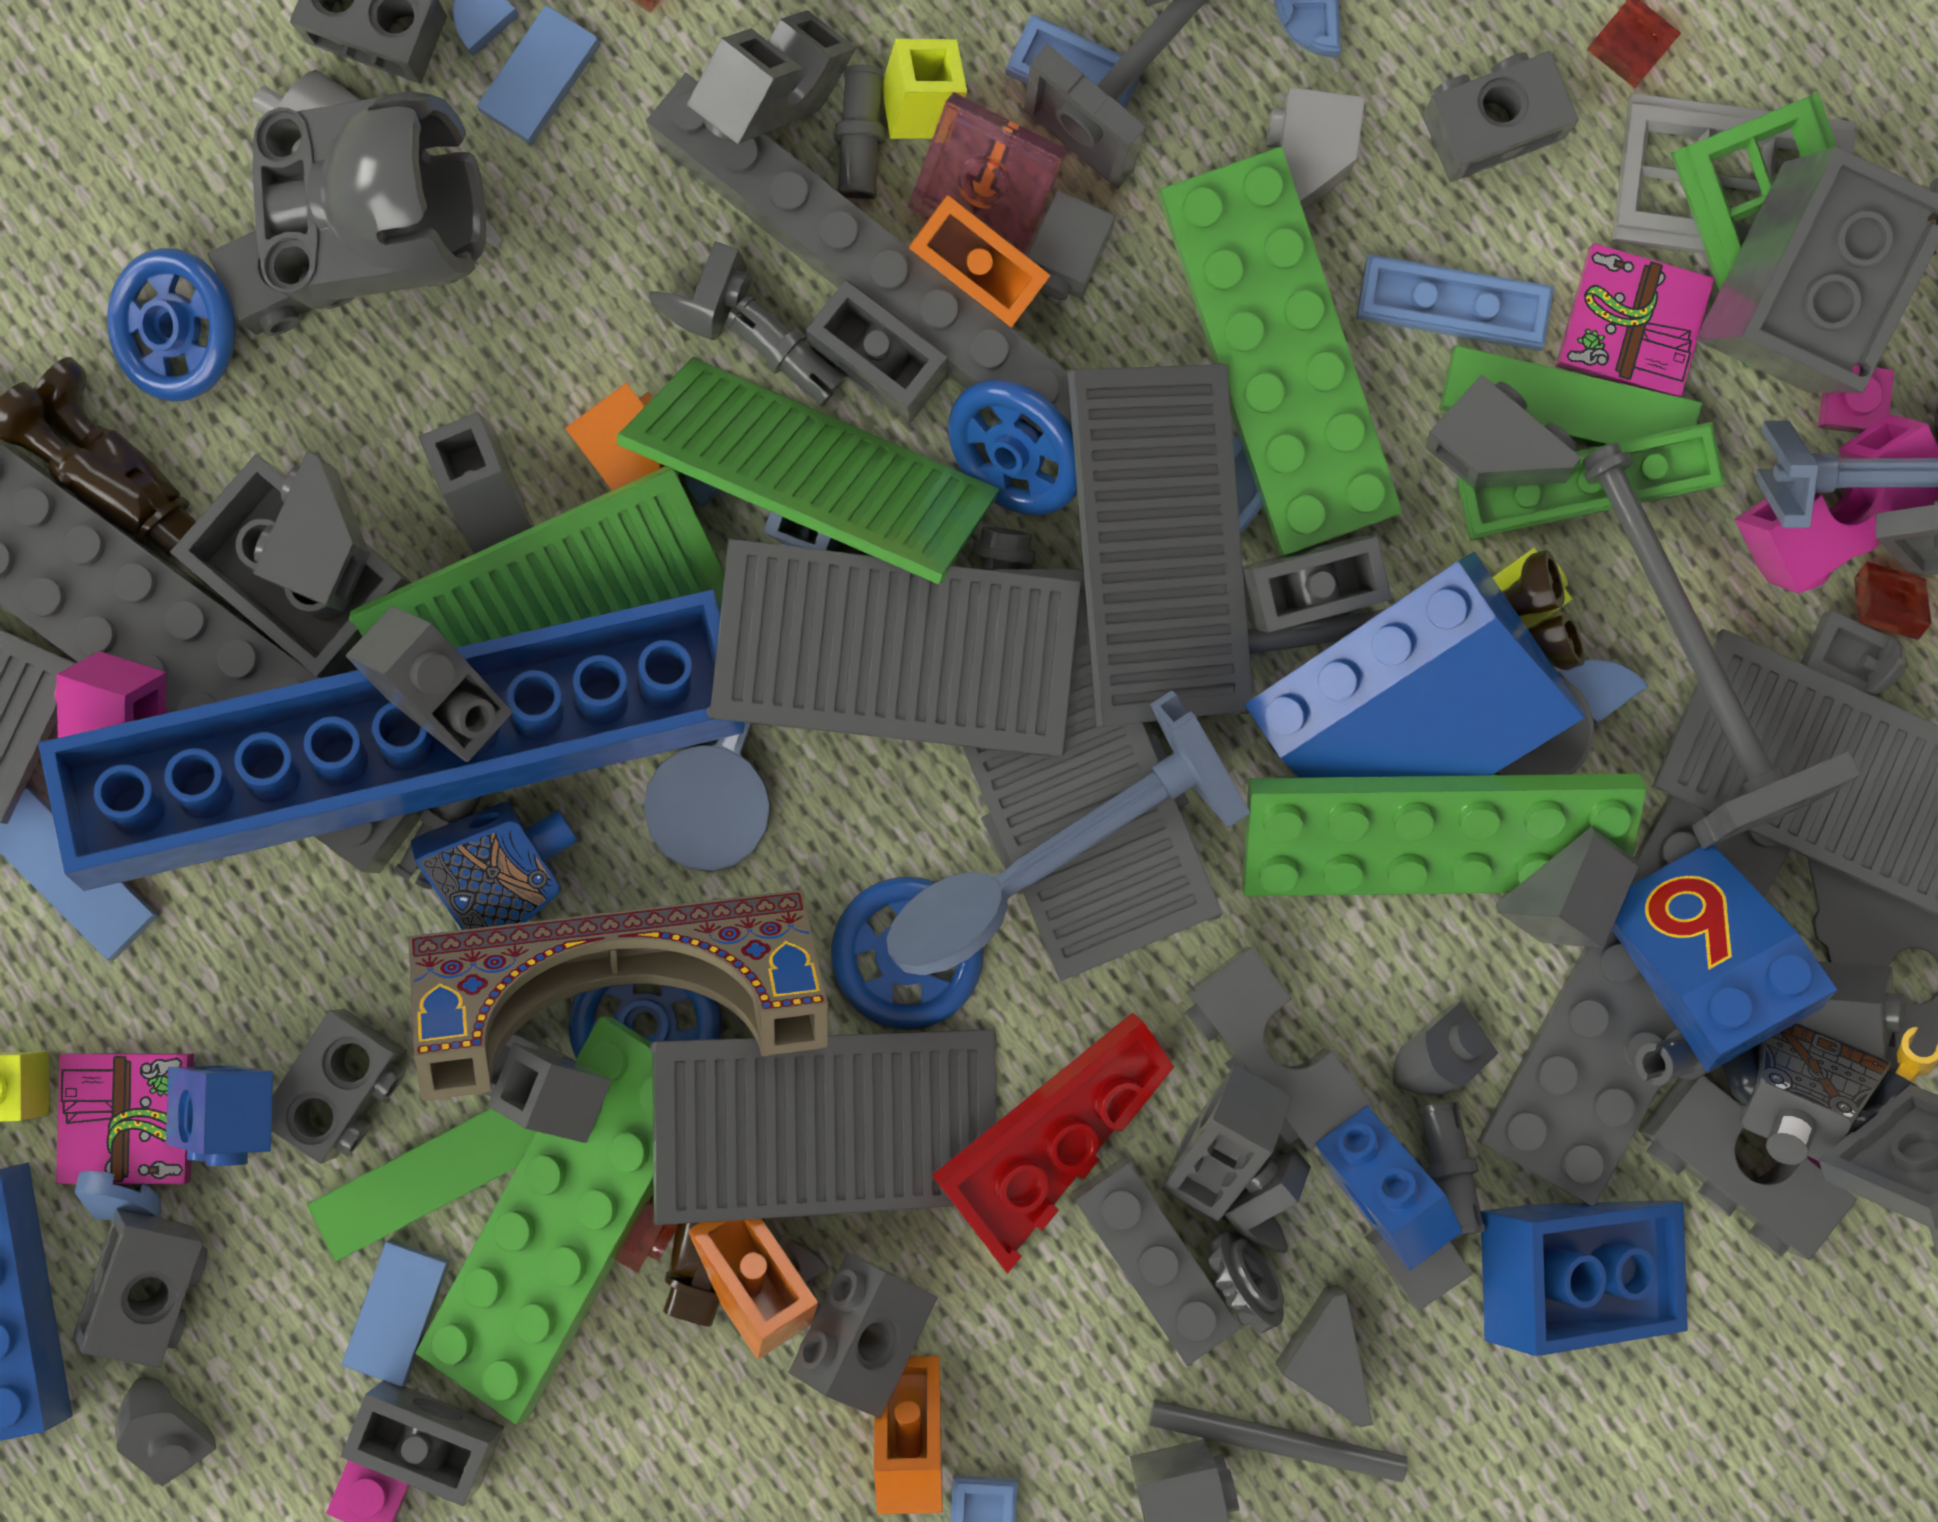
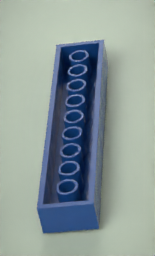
M704 591L455 648L513 712L469 762L458 757L387 700L359 670L38 742L64 874L83 891L742 734L745 722L709 719L707 715V709L711 705L720 613L714 591Z

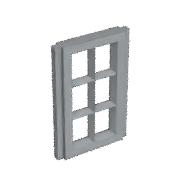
M1632 93L1628 99L1612 242L1706 254L1691 210L1690 216L1640 210L1643 177L1680 181L1676 168L1645 164L1648 133L1651 131L1699 138L1698 141H1701L1772 111ZM1828 118L1837 146L1854 154L1855 122ZM1791 129L1758 142L1759 146H1763L1762 156L1772 184L1774 182L1777 148L1798 150ZM1718 174L1722 187L1758 191V197L1763 196L1757 179ZM1735 222L1743 245L1753 224Z

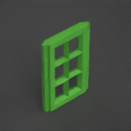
M1819 92L1671 153L1719 291L1742 247L1735 222L1758 213L1772 186V181L1758 142L1791 129L1801 157L1837 146ZM1746 147L1763 196L1730 209L1713 160Z

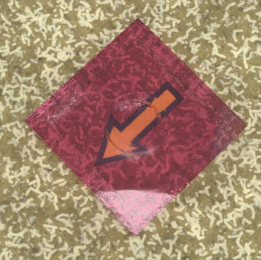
M953 92L944 105L908 207L929 218L946 194H948L1025 254L1068 149Z

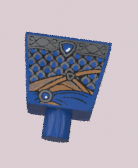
M502 802L419 835L411 840V846L415 862L461 930L527 922L561 891L556 873L548 860L576 844L579 840L559 809L526 828L511 803Z

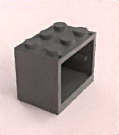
M1838 146L1783 162L1696 341L1808 393H1863L1938 246V194ZM1936 220V223L1929 224L1928 221ZM1855 364L1860 366L1859 375L1852 372V367Z

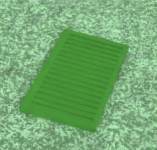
M694 357L617 434V445L939 585L946 579L948 571L997 499L1000 490L997 487Z
M665 466L350 611L349 619L351 623L356 625L363 637L384 613L393 606L432 623L454 648L709 590L714 591L720 613L725 572L678 478L679 472Z

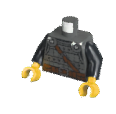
M1796 1023L1722 1064L1721 1069L1733 1096L1742 1102L1740 1123L1745 1129L1767 1138L1766 1148L1772 1158L1787 1165H1797L1802 1163L1807 1156L1819 1161L1822 1156L1850 1133L1856 1132L1878 1114L1877 1111L1910 1084L1918 1087L1914 1084L1918 1075L1931 1073L1938 1065V1045L1931 1056L1920 1057L1915 1055L1909 1046L1919 1027L1908 1029L1903 1035L1897 1051V1061L1900 1065L1894 1073L1888 1071L1891 1065L1890 1061Z

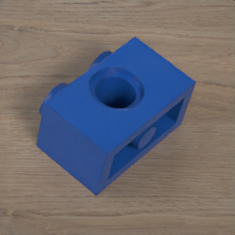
M236 1065L168 1067L166 1145L187 1150V1160L206 1161V1165L210 1166L248 1164V1153L271 1152L273 1071Z
M1368 1106L1364 1107L1315 1144L1334 1181L1409 1271L1463 1232L1443 1191Z

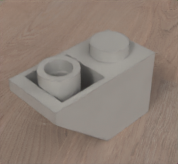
M1290 87L1282 109H1271L1266 146L1276 148L1282 146L1303 211L1349 177L1358 157L1365 97Z

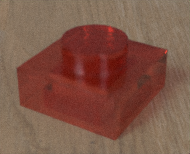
M1627 0L1593 40L1587 51L1633 88H1636L1671 47L1681 32L1641 0Z
M1868 561L1854 577L1859 623L1919 640L1932 624L1925 578Z
M652 1194L649 1202L645 1203L615 1261L637 1273L647 1257L658 1262L660 1261L677 1227L673 1224H654V1194Z

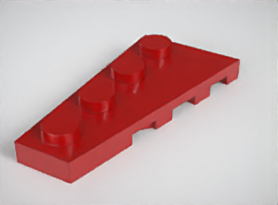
M1131 1013L931 1175L1007 1274L1022 1257L1017 1250L1036 1227L1041 1231L1044 1230L1059 1211L1055 1203L1077 1176L1083 1180L1100 1160L1096 1156L1100 1147L1114 1130L1123 1131L1172 1071L1174 1065L1146 1024L1134 1013Z

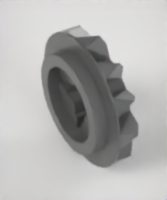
M1232 1231L1224 1232L1209 1243L1210 1257L1208 1260L1209 1267L1217 1278L1215 1286L1222 1290L1226 1297V1305L1232 1306L1236 1310L1242 1323L1250 1325L1260 1333L1279 1326L1284 1318V1295L1273 1267L1262 1251L1250 1240Z

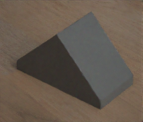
M1590 827L1496 903L1497 912L1541 943L1604 948L1638 869L1636 858L1599 831Z
M1338 1285L1325 1287L1275 1364L1282 1375L1357 1426L1373 1425L1347 1294Z

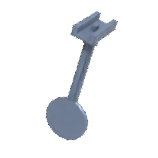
M1789 420L1763 421L1762 434L1778 458V462L1774 465L1773 469H1757L1756 482L1783 528H1810L1815 493H1833L1835 488L1938 487V458H1837L1834 453H1810Z
M770 511L763 533L781 542L782 545L841 552L844 543L821 533H818L815 541L812 539L815 531L801 525L799 534L794 533L798 523ZM745 722L742 734L718 739L715 745L703 744L678 751L659 765L647 785L644 814L649 834L664 855L686 868L714 871L734 866L755 851L768 830L771 801L766 781L753 763L742 754L752 723Z
M1173 690L1150 704L1174 752L1151 767L1153 771L1151 774L1028 852L1000 874L990 876L987 873L966 872L948 876L925 888L905 905L894 919L887 936L888 954L905 973L927 975L942 972L968 960L984 947L1000 928L1008 908L1007 900L1012 895L1025 887L1033 885L1167 797L1173 800L1194 786L1197 793L1228 827L1250 814L1249 809L1196 716L1191 711L1189 713L1185 711Z

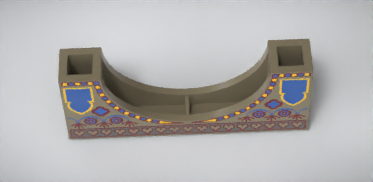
M803 889L408 936L414 1059L422 1101L491 1092L492 1075L498 1056L508 1040L523 1024L539 1012L566 998L586 991L615 985H665L682 988L711 998L727 1007L747 1025L759 1045L762 1056L828 1048V1001Z

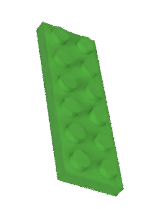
M1282 146L1161 188L1157 194L1214 363L1221 362L1227 364L1231 414L1257 491L1262 500L1263 509L1279 556L1293 553L1402 514L1403 511Z
M1640 773L1249 778L1247 808L1250 814L1246 816L1242 865L1244 896L1510 893L1590 827H1593L1634 856L1646 786Z
M611 1016L599 1017L576 1059L582 1065L612 1080L603 1101L601 1112L595 1121L587 1143L536 1132L415 1352L419 1357L515 1425L528 1421L654 1193L652 1053L650 1051L652 1042Z

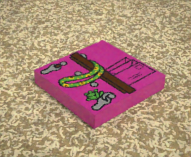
M1593 243L1588 248L1555 366L1599 379L1682 397L1697 343L1696 338L1700 332L1714 278Z
M194 1053L60 1054L56 1184H77L79 1172L84 1171L114 1174L113 1184H186L191 1182L192 1160H187V1150L166 1145L168 1067L194 1066Z

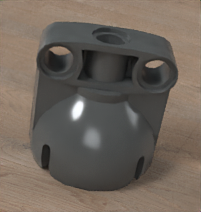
M406 91L388 94L379 98L301 111L278 107L268 111L260 118L254 130L252 176L257 244L263 276L270 287L310 308L322 309L332 305L338 299L451 284L472 273L476 268L474 261L481 257L486 243V204L477 160L470 152H454L434 156L426 151V149L433 147H459L466 136V130L459 116L445 99L431 94ZM301 138L297 150L291 154L294 144ZM310 262L306 277L299 282V276L303 267Z

